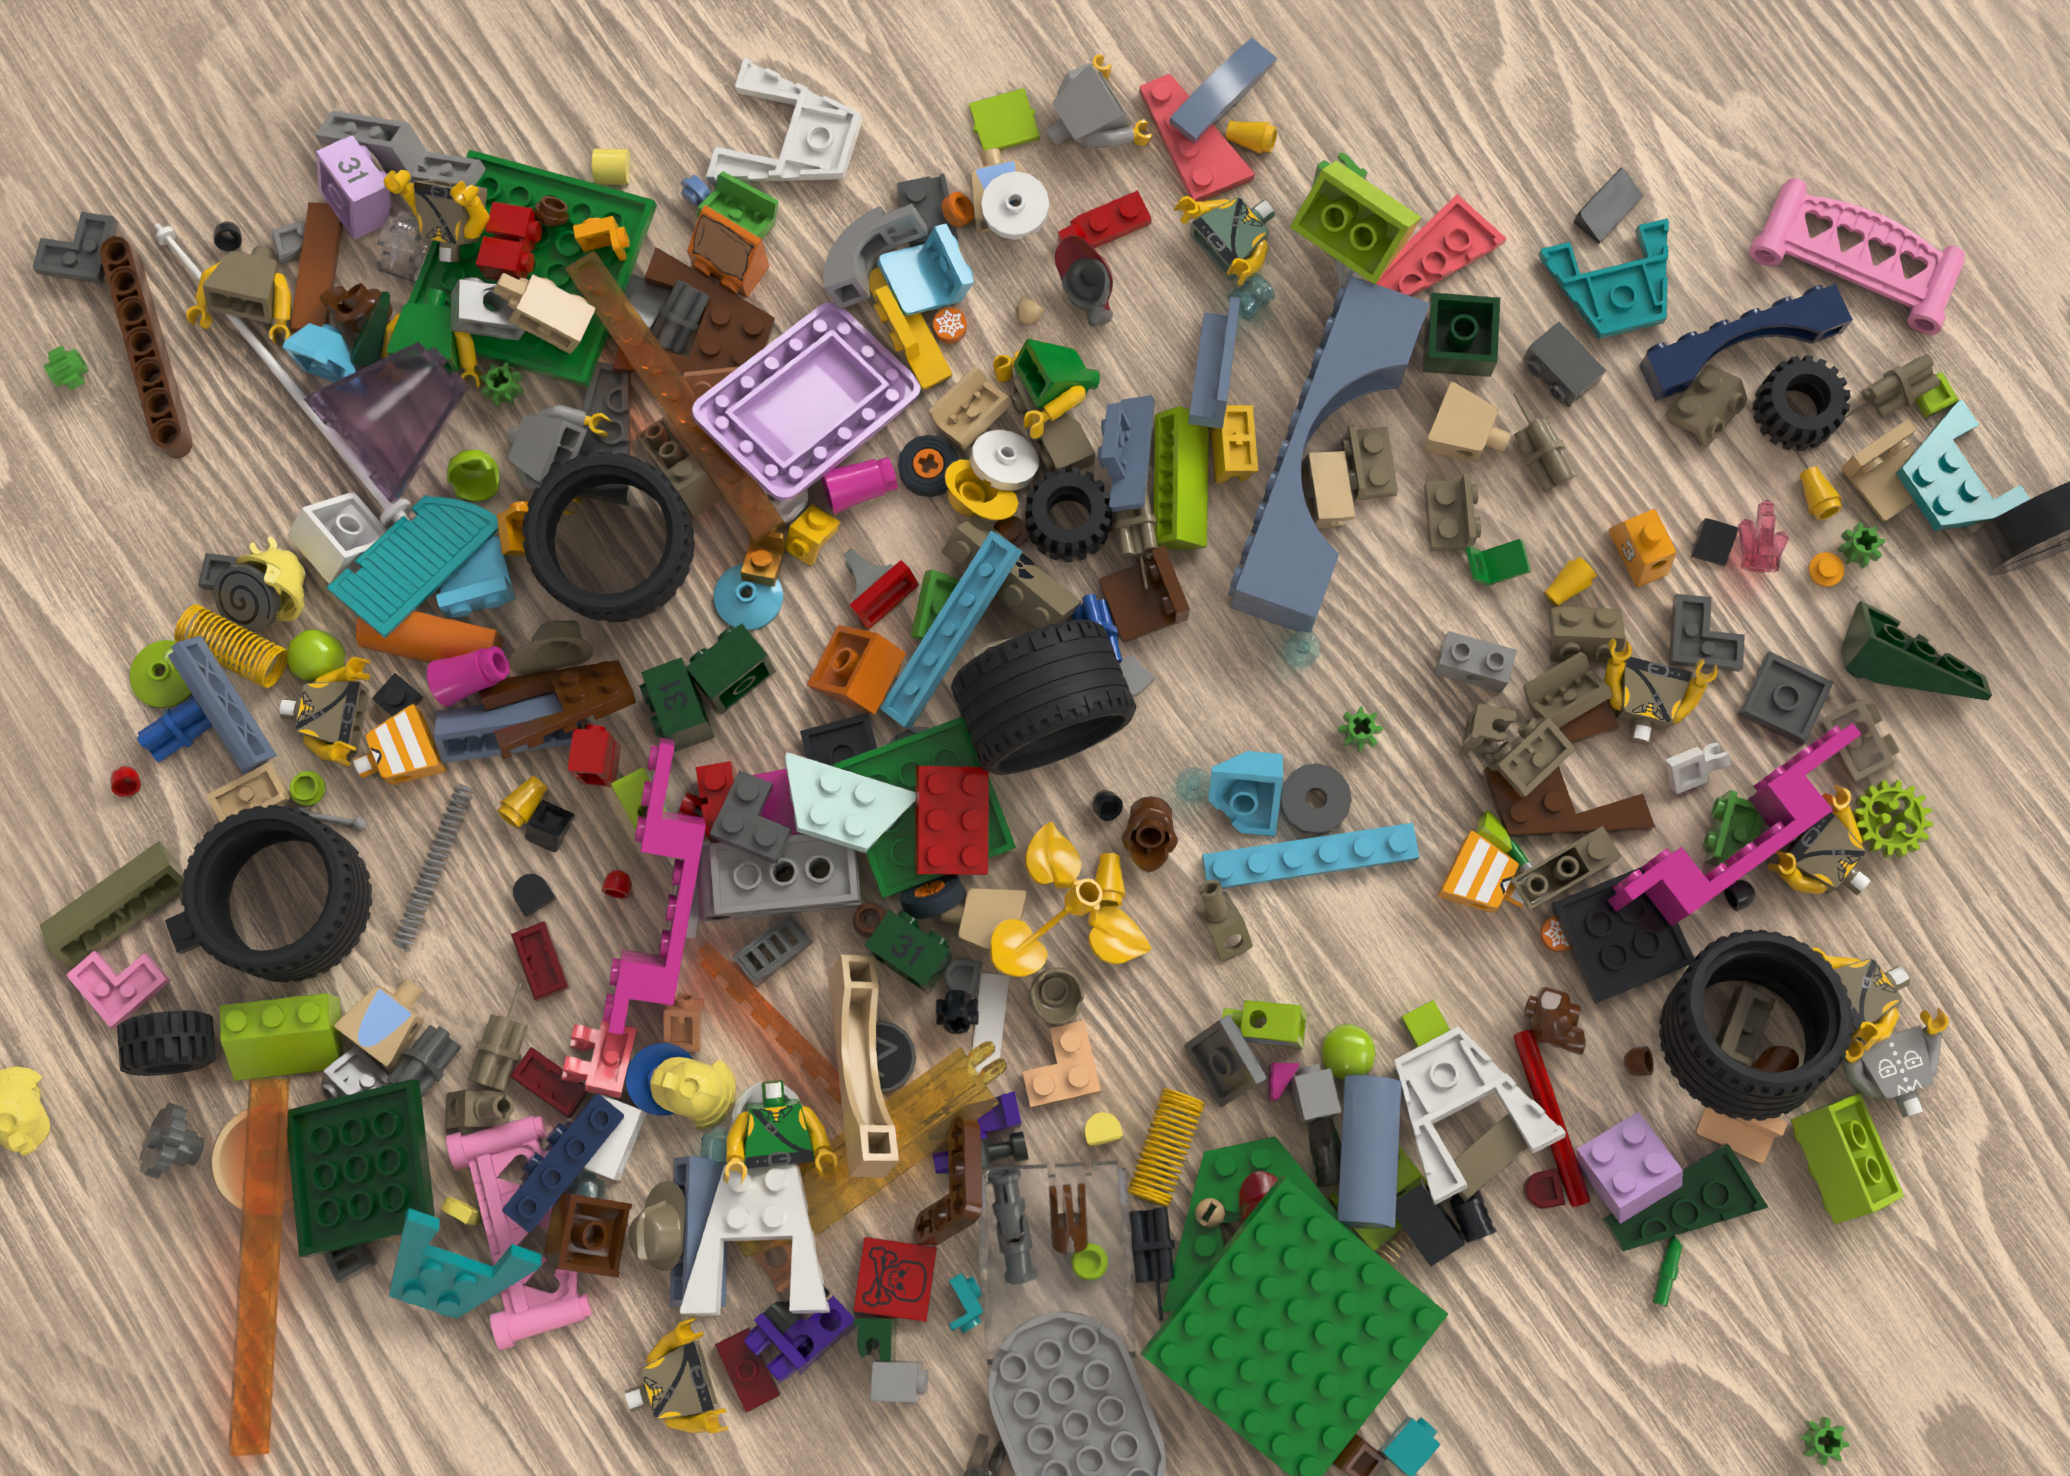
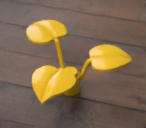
M1052 821L1048 822L1038 830L1029 842L1025 853L1026 869L1030 877L1039 885H1049L1054 882V886L1057 889H1070L1064 897L1065 908L1034 934L1029 925L1021 920L1007 919L1001 922L994 929L990 938L991 963L1001 973L1011 977H1026L1036 973L1043 967L1048 957L1047 949L1037 939L1069 913L1083 916L1089 912L1088 924L1094 927L1088 934L1089 946L1100 960L1108 964H1123L1150 952L1151 946L1145 935L1126 913L1112 906L1100 907L1099 903L1102 900L1103 892L1096 881L1088 878L1081 881L1076 879L1081 872L1080 856L1072 843L1058 831Z

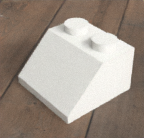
M350 492L302 507L288 533V537L330 584L346 568L356 574L361 567L356 564L355 560L379 539L387 529L355 492Z

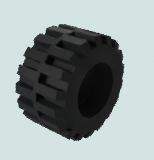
M1807 355L1801 361L1798 356L1791 357L1787 363L1785 361L1779 363L1758 388L1755 394L1757 398L1753 402V410L1758 411L1754 415L1755 423H1762L1763 426L1759 431L1763 436L1768 433L1772 436L1770 439L1771 443L1774 445L1778 442L1784 443L1783 449L1786 450L1796 446L1797 451H1805L1808 446L1813 449L1818 447L1823 441L1825 442L1843 423L1851 405L1846 403L1851 398L1850 390H1844L1847 381L1845 377L1838 378L1836 374L1839 370L1835 366L1830 369L1825 366L1826 360L1820 358L1818 362H1814L1813 356ZM1800 391L1808 395L1815 403L1817 416H1802L1793 411L1787 403L1786 392Z
M1065 467L1058 468V474L1053 475L1049 471L1044 474V481L1037 479L1033 484V491H1029L1027 495L1025 519L1029 538L1033 544H1038V550L1042 554L1048 551L1051 559L1057 561L1059 556H1063L1065 562H1072V557L1078 556L1079 561L1087 559L1088 552L1094 555L1099 551V544H1105L1112 524V510L1109 506L1110 494L1109 491H1104V483L1100 479L1095 482L1094 474L1089 471L1086 472L1085 476L1081 475L1080 468L1073 467L1072 472H1066ZM1075 501L1087 509L1089 518L1078 528L1063 529L1050 521L1048 513L1059 502Z
M190 1010L164 1011L135 1016L117 1025L121 1072L136 1076L177 1074L198 1070L216 1061L213 1017L209 1014Z

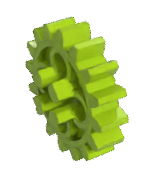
M1883 780L1877 784V788L1871 785L1865 789L1866 796L1861 795L1856 798L1855 802L1861 808L1853 810L1852 814L1855 818H1859L1857 827L1863 833L1861 836L1863 842L1868 840L1871 843L1869 852L1873 853L1881 848L1883 858L1892 856L1894 851L1897 857L1901 858L1907 855V849L1913 853L1920 849L1918 842L1923 843L1929 839V835L1923 830L1933 827V822L1925 820V816L1932 812V808L1922 807L1921 803L1926 799V796L1921 795L1916 798L1913 795L1915 786L1911 785L1904 790L1902 789L1901 780H1896L1891 786H1889L1886 780ZM1900 799L1904 802L1905 809L1893 817L1895 825L1885 831L1887 839H1884L1879 835V829L1891 821L1889 813L1900 806L1899 800H1897ZM1873 804H1876L1880 807L1878 808V812L1880 815L1875 814L1873 812ZM1904 823H1907L1911 826V834L1905 832L1907 828Z

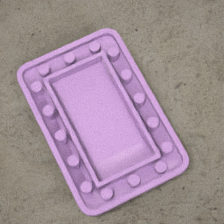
M827 302L818 306L698 398L693 405L692 417L696 424L770 496L777 500L788 501L798 496L834 469L917 399L921 386L916 376L845 308L840 309L835 303Z

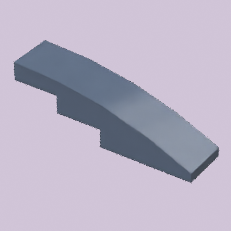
M1253 38L1249 39L1192 93L1170 117L1169 124L1195 144L1212 124L1215 126L1232 106L1235 108L1276 62L1277 57Z

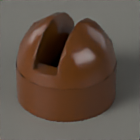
M1648 1046L1635 1047L1626 1053L1623 1062L1626 1071L1635 1076L1652 1075L1654 1061Z

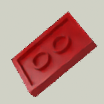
M916 766L915 874L988 875V771H985L982 767Z

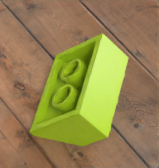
M1336 160L1322 169L1289 228L1375 285L1404 248L1422 217Z
M323 993L219 1005L221 1043L234 1081L322 1072L343 1055L342 1032L334 1027L336 1022L341 1019L340 998L337 996Z
M1861 1093L1790 1119L1793 1124L1794 1137L1803 1148L1808 1160V1170L1819 1186L1823 1196V1206L1826 1212L1831 1215L1834 1224L1874 1213L1905 1197Z

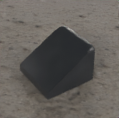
M1705 518L1699 525L1691 557L1725 567L1739 528Z
M543 800L526 823V840L556 853L569 830L575 814Z

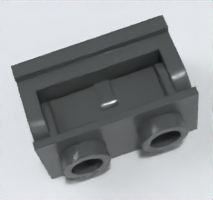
M1560 322L1556 323L1531 344L1523 357L1529 372L1535 377H1540L1549 386L1551 395L1557 401L1564 402L1569 408L1575 400H1578L1596 386L1606 372L1601 364Z

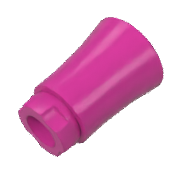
M889 457L877 461L871 459L861 463L835 467L821 478L833 515L870 499L884 496L885 492L898 489L896 475Z
M499 647L481 648L460 656L431 661L427 668V681L436 700L444 706L451 707L464 698L504 680L506 675L510 674V665L503 650Z

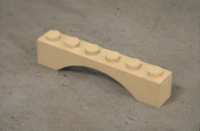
M840 955L828 972L849 1177H885L897 1164L899 1157L895 1125L884 1103L877 1066L876 1017L879 983L876 957Z

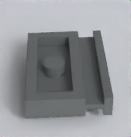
M939 174L940 177L935 178L928 176L897 183L901 207L913 204L927 225L928 235L909 242L910 247L925 244L933 228L942 224H947L951 234L958 240L956 227L946 220L942 212V201L949 196L945 174Z

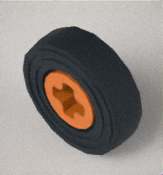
M924 435L914 438L905 445L899 455L898 470L901 481L908 490L918 496L934 497L942 495L949 490L944 476L946 469L953 462L958 461L957 452L948 441L939 436ZM929 458L934 459V465L937 469H930L928 473L923 472L921 462H927Z
M943 875L904 890L900 896V901L904 912L914 919H926L953 909L962 902L965 893L960 878L957 875Z

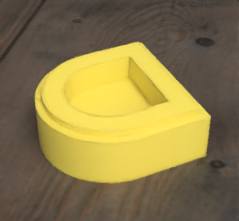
M451 1196L445 1198L440 1208L447 1214L469 1225L478 1226L482 1219L480 1210Z

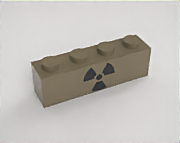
M975 515L955 528L941 553L965 572L990 531L1001 534L981 517ZM1023 552L994 596L1033 630L1069 621L1081 604L1077 597Z

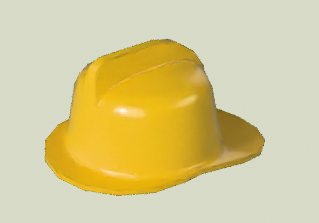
M961 459L955 461L946 469L944 477L946 486L949 489V502L959 514L966 517L978 515L981 518L990 520H1003L1011 517L1017 511L1018 500L1016 494L1013 491L998 490L991 487V482L986 479L982 481L974 473L970 460Z

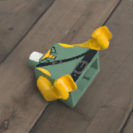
M1184 196L1174 206V211L1180 210L1184 212L1180 218L1183 224L1188 223L1190 219H1194L1191 223L1190 236L1230 282L1239 276L1237 284L1243 285L1247 277L1262 269L1269 250L1267 244L1269 231L1264 224L1275 217L1274 210L1267 201L1262 200L1250 209L1239 197L1232 200L1221 199L1196 202L1191 197Z

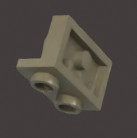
M1356 425L1348 426L1345 437H1341V449L1345 451L1346 458L1349 457V480L1351 490H1354L1356 501L1397 496L1398 487L1388 427L1357 430Z
M1463 474L1461 479L1426 481L1424 489L1430 551L1464 550L1466 547H1473L1477 538L1481 537L1480 517H1475L1474 505L1478 503L1477 484H1472L1471 474Z
M1859 699L1821 719L1827 731L1836 725L1843 730L1853 723L1862 734L1839 750L1855 782L1898 762L1895 754L1899 753L1900 750L1890 733L1885 736L1882 733L1878 723L1883 720L1873 702L1867 705L1864 699Z
M1532 717L1524 722L1517 730L1520 735L1511 743L1506 741L1492 753L1494 759L1487 765L1491 771L1498 770L1521 797H1526L1576 750L1549 717L1536 720Z

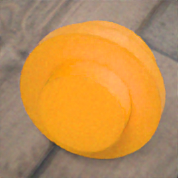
M1822 552L1810 561L1808 572L1812 581L1817 585L1831 587L1843 578L1845 568L1842 560L1837 555L1830 552Z

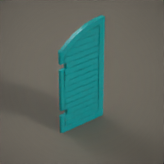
M425 495L411 508L417 515L412 521L402 516L355 560L356 564L361 567L356 574L346 568L326 589L383 638H387L499 531L496 515L482 507L462 500L428 497Z

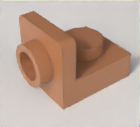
M691 994L675 995L673 1006L665 1005L663 1009V1043L677 1045L687 1052H700L704 999L695 998Z

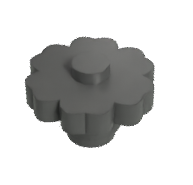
M168 1103L165 1109H161L153 1120L140 1154L142 1163L139 1171L143 1175L158 1179L162 1173L168 1171L172 1163L182 1167L186 1164L194 1166L199 1160L205 1141L204 1138L198 1136L196 1131L186 1128L187 1121L185 1118L187 1109H184V1107Z

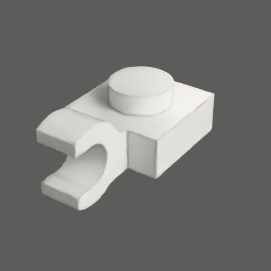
M1718 742L1705 746L1703 751L1695 747L1665 760L1670 788L1676 794L1709 782V772L1724 769L1730 765L1729 753L1727 751L1721 753Z

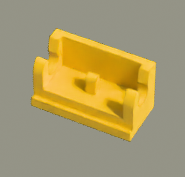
M1227 405L1223 429L1211 427L1215 483H1225L1230 477L1239 476V482L1249 479L1253 473L1259 471L1253 405Z

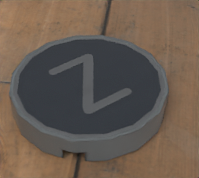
M877 1021V1066L883 1094L892 1092L906 1084L914 1072L917 1058L914 1043L906 1031L896 1024Z

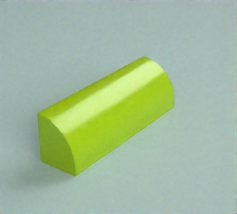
M1181 406L1155 414L1153 515L1156 517L1157 525L1154 529L1158 547L1165 545L1166 549L1193 550L1207 547L1208 427L1188 424L1190 409Z

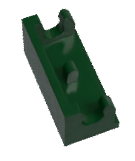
M855 1318L854 1326H858L857 1349L860 1356L870 1355L872 1348L877 1349L880 1343L878 1350L880 1362L896 1360L897 1318Z

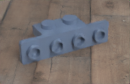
M1152 395L1121 400L1119 403L1107 404L1106 417L1101 421L1103 444L1098 448V459L1101 467L1106 468L1112 479L1109 506L1113 512L1142 508L1145 505L1155 405Z

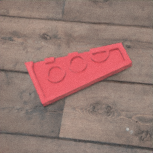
M1171 74L1140 85L1139 93L1189 197L1196 202L1204 201L1255 179V173L1213 124L1195 144L1169 124L1170 117L1189 98V95Z
M1457 194L1406 243L1376 284L1413 297L1502 246L1507 238Z

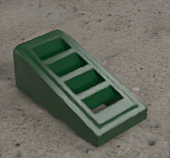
M382 291L353 345L351 363L372 368L379 366L391 295H389V292Z

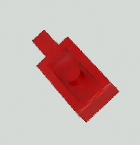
M1137 190L1070 220L1071 226L1058 231V241L1060 243L1064 238L1076 235L1085 239L1093 248H1097L1150 225L1152 218Z

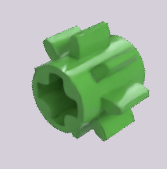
M63 345L48 352L50 362L44 364V368L56 387L64 384L71 391L85 383L83 374L88 372L89 369L75 348L71 351H66Z
M505 362L503 367H495L493 364H490V370L487 375H480L482 382L487 385L481 390L485 398L492 397L497 407L500 406L501 402H509L511 405H514V399L517 394H524L522 387L517 384L523 377L519 371L512 373V368L508 362Z
M1859 522L1854 527L1853 532L1846 529L1840 535L1846 542L1837 550L1844 553L1847 558V565L1854 562L1859 563L1861 568H1865L1869 564L1870 559L1877 561L1882 556L1877 548L1881 547L1886 541L1879 538V535L1876 533V526L1871 529L1864 528L1862 522Z
M1362 706L1359 707L1357 714L1354 716L1345 712L1343 719L1348 725H1341L1337 729L1338 733L1345 734L1346 740L1343 746L1346 747L1349 744L1357 746L1358 753H1361L1364 745L1367 743L1374 748L1378 742L1372 735L1380 734L1383 731L1382 726H1375L1374 720L1377 713L1368 715L1364 713ZM1362 724L1366 726L1365 733L1361 732L1357 735L1353 731L1355 726L1360 727Z
M1821 1417L1820 1426L1813 1421H1805L1809 1429L1805 1435H1798V1438L1803 1440L1807 1447L1802 1454L1808 1457L1817 1454V1463L1826 1466L1828 1457L1841 1462L1842 1457L1839 1453L1843 1447H1850V1444L1843 1441L1841 1436L1845 1427L1837 1425L1830 1428L1831 1421L1828 1417ZM1828 1437L1829 1445L1818 1444V1438Z

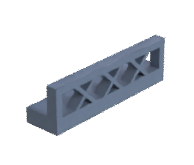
M1230 297L1228 316L1204 312L1188 424L1223 429L1241 298Z
M202 636L179 641L171 648L174 652L169 654L168 657L243 775L275 757L277 754Z

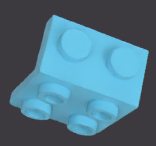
M947 224L935 226L925 244L885 253L878 259L879 268L902 314L905 316L960 303L974 283L972 270L965 263L959 251L958 241L951 234Z
M492 536L440 586L441 593L436 594L439 608L448 618L465 617L474 611L485 608H497L507 602L516 600L505 555H502L500 539L497 536Z

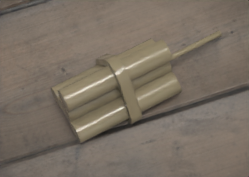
M1925 354L1902 367H1896L1883 373L1882 379L1861 390V394L1867 402L1847 413L1845 417L1851 416L1869 404L1875 406V410L1880 418L1888 416L1903 406L1910 407L1915 404V399L1940 385L1938 377L1933 373L1932 366L1934 363L1932 358Z
M1515 392L1513 395L1529 424L1525 429L1516 432L1514 437L1526 457L1523 460L1526 467H1531L1543 491L1547 492L1557 485L1576 477L1577 473L1564 451L1566 445L1563 440H1558L1548 419L1544 418L1541 420V418L1531 421Z
M1146 489L1144 507L1113 512L1115 523L1112 524L1113 533L1118 538L1121 558L1128 559L1134 556L1136 563L1141 565L1145 590L1148 589L1144 562L1150 560L1149 553H1151V550L1158 548L1154 529L1157 521L1155 515L1151 513Z
M522 983L518 984L507 1018L490 1015L482 1041H477L475 1048H478V1052L468 1080L501 1091L506 1090L515 1061H520L521 1054H519V1050L528 1027L527 1025L510 1020Z

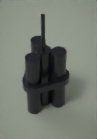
M1158 1207L1153 1210L1129 1212L1132 1245L1128 1247L1129 1254H1133L1136 1283H1156L1159 1321H1163L1160 1283L1170 1282L1169 1280L1175 1279L1172 1257L1175 1241L1171 1240L1168 1208Z

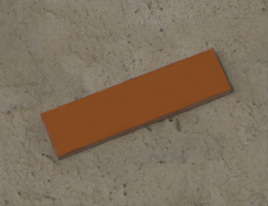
M308 203L290 326L293 332H298L309 323L322 327L323 324H329L330 311L320 301V295L334 287L343 224L327 203Z

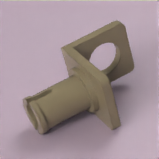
M1208 880L1202 883L1199 887V893L1203 901L1195 905V910L1209 931L1220 960L1226 961L1251 949L1253 944L1245 921L1227 892H1222L1220 882ZM1234 934L1241 935V940L1236 946L1231 948L1224 947V941L1229 936Z
M460 1090L448 1092L446 1096L445 1127L446 1129L463 1127L491 1128L508 1123L509 1116L514 1112V1102L510 1097V1093L506 1091ZM458 1101L459 1114L458 1117L455 1118L454 1108L456 1102Z

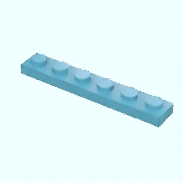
M990 531L880 706L882 711L905 728H911L1022 554V550L998 533Z
M1413 823L1202 855L1206 881H1219L1222 889L1419 859Z

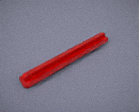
M1532 1030L1518 1032L1514 1035L1513 1039L1534 1100L1545 1111V1114L1566 1132L1564 1138L1551 1144L1550 1147L1569 1203L1572 1207L1585 1205L1590 1202V1196L1537 1041L1534 1038V1032Z

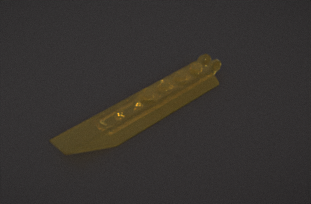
M992 1041L979 1044V1046L969 1052L968 1056L961 1046L884 1102L889 1116L895 1125L899 1157L897 1164L885 1177H849L844 1131L830 1141L831 1152L836 1155L838 1161L837 1172L834 1170L833 1163L829 1161L821 1164L823 1176L818 1175L816 1162L798 1164L809 1209L808 1216L811 1230L814 1235L822 1233L948 1141L950 1125L956 1117L978 1120L1000 1104L987 1085L1005 1072L1007 1069L1005 1060L999 1058L983 1067L980 1073L975 1068L995 1052L996 1047ZM792 1239L735 1242L746 1258L792 1243Z

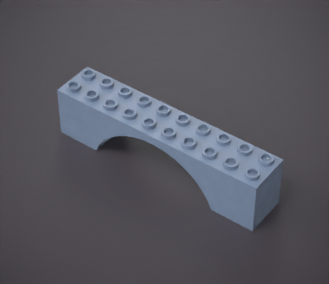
M1351 276L1347 288L1340 286L1333 311L1327 320L1320 346L1317 348L1313 358L1309 376L1303 385L1297 409L1293 412L1286 438L1283 440L1274 471L1271 472L1262 501L1267 503V505L1260 502L1255 515L1251 533L1256 535L1249 534L1245 542L1239 563L1244 565V568L1237 566L1228 592V596L1233 597L1232 609L1310 636L1339 553L1319 532L1307 508L1301 481L1302 454L1319 426L1343 405L1369 393L1399 389L1430 305L1429 302L1377 284L1374 285L1371 282Z

